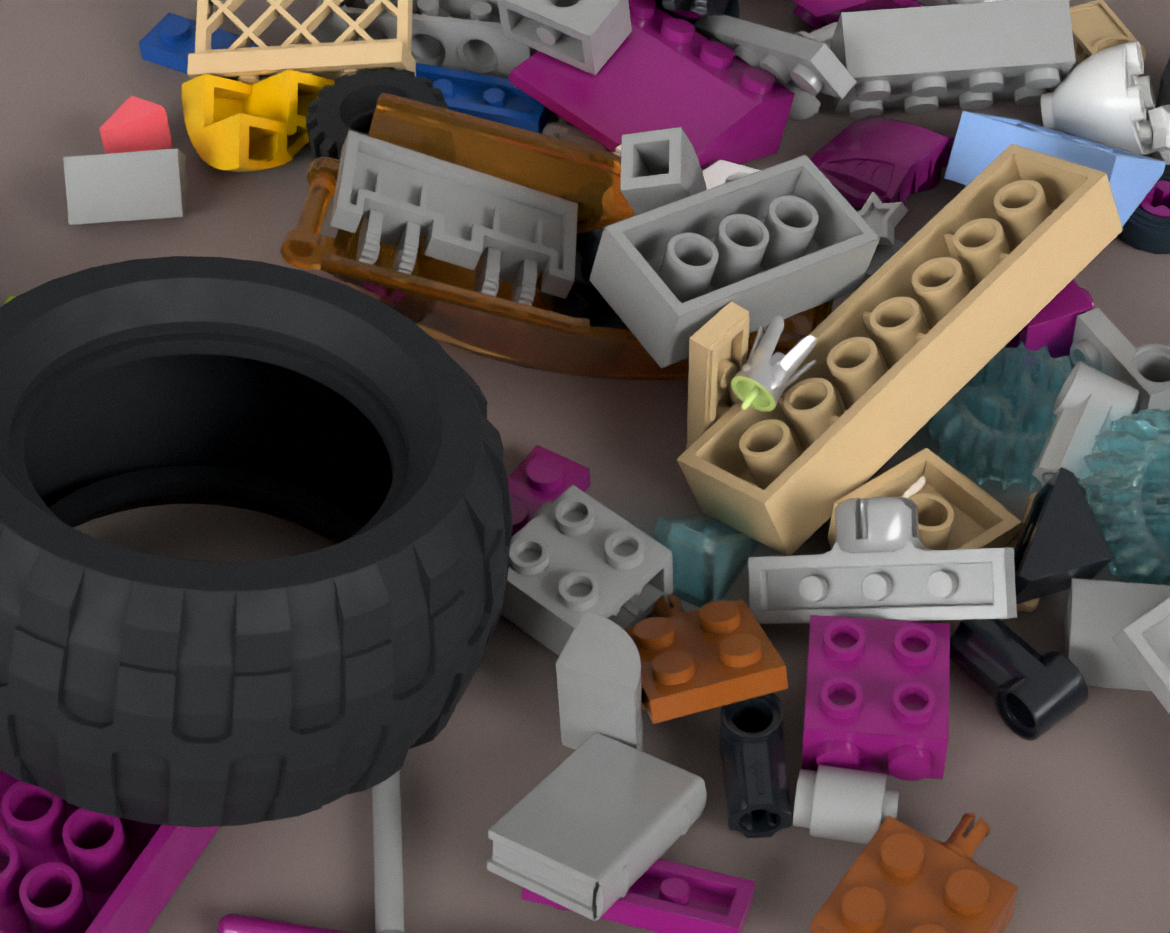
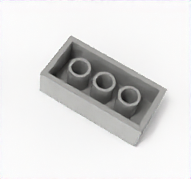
M1005 0L841 12L829 47L857 81L843 99L833 96L835 113L850 112V116L853 118L880 115L883 113V109L905 108V112L909 114H924L937 110L938 105L960 104V108L964 110H978L990 107L994 104V101L1014 99L1015 104L1019 106L1041 104V95L1053 92L1076 62L1069 0Z
M806 155L605 226L589 280L660 368H664L689 357V338L730 301L749 311V333L758 330L760 325L763 327L768 326L775 316L780 315L783 319H786L856 291L862 284L880 237Z

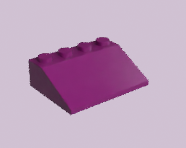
M628 0L632 32L596 75H592L540 51L534 53L510 72V83L615 153V148L622 144V135L682 127L695 150L702 171L720 159L740 165L778 153L795 93L777 83L776 78L770 72L748 65L737 58L735 52L730 47L708 40L697 33L695 27L690 22L673 18L657 8L654 0Z
M0 770V933H147L220 826L183 827L148 824L91 812L69 804L66 800L38 786L21 782Z

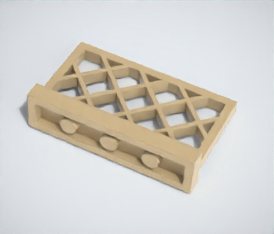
M197 0L195 53L188 54L187 75L191 79L202 74H210L254 84L290 69L334 80L343 75H355L358 70L368 69L369 71H376L380 67L392 68V71L397 72L403 69L415 72L416 78V61L411 55L413 0H398V8L391 3L393 0H375L355 21L338 7L344 0H321L323 3L302 24L285 10L294 0H265L270 7L249 28L233 14L245 0H227L224 4L219 0ZM213 4L218 8V10L214 14ZM386 8L397 18V38L374 40L364 30ZM334 12L349 27L334 42L320 43L311 33ZM281 15L296 30L281 45L267 46L258 37ZM227 19L243 32L228 49L211 50L212 34ZM358 36L363 39L361 41H354ZM306 39L310 44L301 43ZM252 43H255L258 47H249V46H250Z

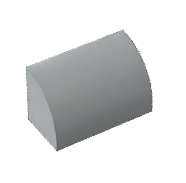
M178 148L63 157L68 225L185 217L188 204L186 155Z
M1072 578L1064 617V656L1078 668L1087 686L1151 691L1112 638L1122 629L1169 598L1170 585Z
M584 610L556 661L562 745L577 750L595 732H598L643 752L641 661L637 647L628 633L618 624L606 617Z

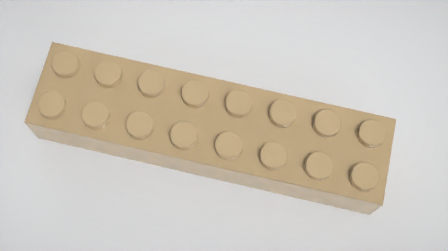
M1011 144L808 335L815 337V346L794 373L814 359L817 363L784 389L773 411H759L750 406L743 410L741 408L743 401L739 400L676 459L701 511L785 556H791L832 516L835 501L864 485L1123 231L1107 173Z

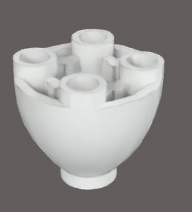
M1139 41L1108 47L1091 55L1072 69L1053 92L1042 94L1041 113L1044 127L1140 155L1157 153V151L1152 149L1153 130L1150 120L1146 118V110L1156 107L1155 93L1151 76H1139L1144 74L1143 56Z

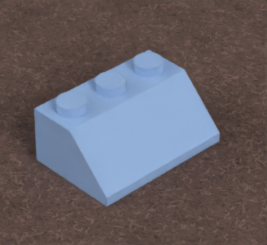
M963 111L944 178L964 184L965 188L1011 144L1018 145L1107 173L1123 227L1162 176L1166 162L1019 119Z

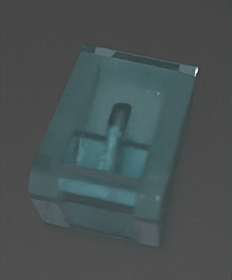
M705 514L660 517L654 529V539L671 550L673 554V593L671 595L699 608L707 603L724 599L747 564L748 557L753 555L759 543L753 538Z

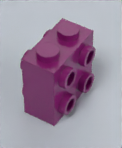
M810 615L801 769L818 770L820 764L883 773L906 781H916L923 778L943 779L949 740L950 624Z

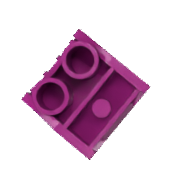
M869 115L850 124L818 150L810 160L852 207H861L862 209L873 191L882 203L902 202L906 206L907 197L911 193L927 191L939 184L942 167H947L955 137L937 133L911 122L886 118L882 115Z

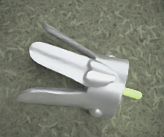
M780 315L775 316L764 335L763 326L760 325L747 363L742 366L741 370L731 380L732 390L743 401L741 408L746 410L750 406L759 411H773L784 389L817 363L814 359L794 373L814 348L816 343L815 337H804L786 355L781 352L773 354L784 328V320Z

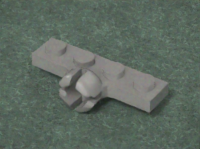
M724 14L723 16L702 15L693 25L700 35L714 43L730 47L735 52L737 58L753 68L770 72L776 78L777 83L795 93L788 116L789 119L802 121L817 114L821 103L815 96L819 92L843 99L857 83L830 48L823 42Z
M905 497L849 498L839 502L835 508L836 541L832 550L824 554L748 557L750 611L759 624L810 623V615L898 621L1017 618L1014 547L932 550L926 548L918 535L917 505L912 499Z

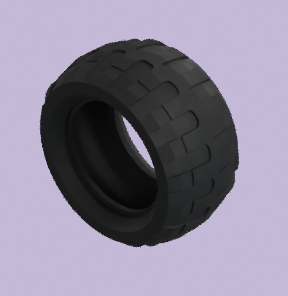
M170 256L128 260L88 268L50 280L16 296L1 306L0 770L21 782L38 786L66 800L69 804L91 812L148 824L216 827L240 826L300 816L322 809L323 805L329 804L347 794L365 791L387 780L402 769L408 749L433 741L446 727L455 711L457 703L462 698L484 656L485 647L498 623L503 606L509 571L513 513L508 477L503 464V444L500 432L487 420V400L477 383L446 353L436 340L412 320L380 300L345 284L306 271L259 261L197 256ZM168 504L221 505L248 509L294 522L321 534L337 544L284 558L238 562L195 561L157 556L127 549L94 538L73 527L106 515L141 507Z

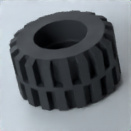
M380 67L376 71H369L368 69L358 70L355 75H343L334 79V85H325L318 91V98L312 99L308 106L309 115H306V126L314 175L317 183L321 185V190L328 197L335 194L341 151L349 130L453 163L448 108L444 94L440 88H433V82L424 76L415 78V72L405 69L397 72L392 71V68Z

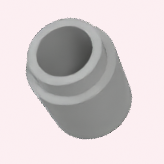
M820 764L817 771L800 769L794 803L793 826L809 828L810 836L868 844L888 815L896 819L900 790L886 789L887 774Z

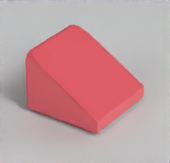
M132 95L99 128L105 154L163 150L173 147L164 107Z

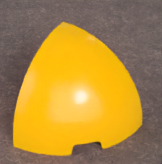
M290 69L254 84L210 74H202L181 84L184 121L191 143L202 160L220 170L234 172L260 171L286 164L292 161V157L309 142L306 115H309L308 106L311 100L318 98V91L325 85H334L335 80Z

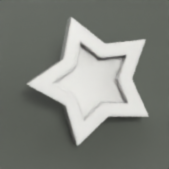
M1169 104L1148 110L1153 130L1152 149L1160 152L1163 161L1167 165H1170Z
M873 191L862 209L857 212L880 237L878 245L894 246V228L909 210L902 202L882 203Z

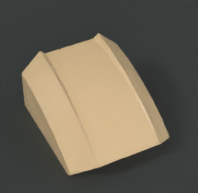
M925 448L835 501L827 540L832 549L836 541L835 508L839 502L849 498L866 499L891 496L912 499L917 505L919 539L924 547L932 550L1004 548L1024 526V522L954 466L930 449Z

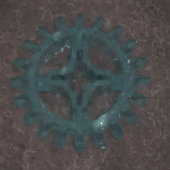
M1023 340L1015 348L1003 347L929 420L931 441L938 443L937 448L940 451V457L944 460H954L955 468L963 474L975 472L979 486L991 479L999 481L1004 492H1006L1012 483H1022L1031 493L1039 481L1038 478L1032 475V472L1057 417L1052 412L1053 406L1065 380L1072 370L1070 357L1062 356L1056 359L1050 357L1047 345L1038 351L1026 349ZM1012 411L1016 413L1015 419L1011 417Z
M1146 409L1140 410L1137 414L1123 416L1119 420L1112 421L1111 430L1095 436L1098 451L1083 457L1090 469V474L1078 481V483L1086 490L1088 505L1114 557L1109 562L1110 575L1128 579L1130 583L1170 585V410Z

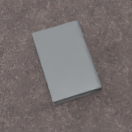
M595 732L488 829V838L493 840L492 857L487 861V870L584 917L597 921L620 897L626 895L629 888L681 835H685L689 827L701 816L706 807L707 800L705 782L700 776Z

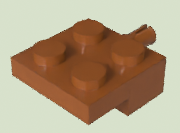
M668 595L669 605L664 596H661L654 604L653 611L656 617L643 619L636 623L635 626L624 629L634 641L639 652L641 661L642 710L647 711L653 724L788 689L786 665L743 599L713 601L702 606L700 610L687 613L676 596Z
M965 813L946 842L931 839L888 815L811 921L810 933H1002L1012 918L1018 886L981 867L971 858L984 838L990 833L989 825L981 817L974 825L976 814Z

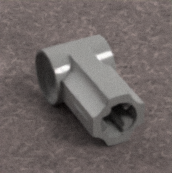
M1081 361L1077 362L1057 396L1052 410L1053 414L1057 415L1032 472V475L1041 482V487L1063 467L1074 473L1084 496H1086L1090 492L1099 468L1103 463L1110 442H1113L1126 425L1137 402L1139 390Z

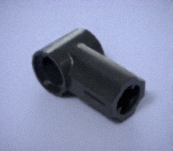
M999 619L961 620L958 628L950 637V659L994 696V704L998 714L1009 729L1022 739L1028 741L1036 740L1083 705L1088 698V688L1084 677L1068 658L1053 651L1041 655Z
M774 693L721 706L720 755L724 765L728 824L730 830L739 831L747 838L772 837L775 832L790 827L792 821L783 740L784 708L781 700ZM752 730V731H758V732H756V733H749V732H744V731Z

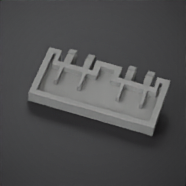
M351 130L348 131L341 151L329 226L355 233L361 218L364 217L356 254L355 266L357 268L370 271L379 255V243L396 248L392 278L407 283L415 265L419 237L421 235L426 237L425 256L470 270H474L477 265L474 290L475 304L488 308L497 295L499 288L498 280L511 283L510 314L523 319L529 314L534 301L537 272L542 273L541 292L566 299L574 283L578 203Z

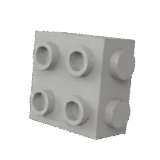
M572 485L555 501L543 504L536 511L531 521L512 536L509 552V571L500 614L560 656L584 610L606 617L625 629L635 626L636 623L652 613L655 602L661 596H664L666 600L668 595L673 593L672 551Z

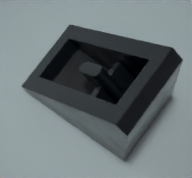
M1063 467L1035 495L1014 548L1016 604L1070 589L1072 578L1091 580L1114 558L1074 473Z

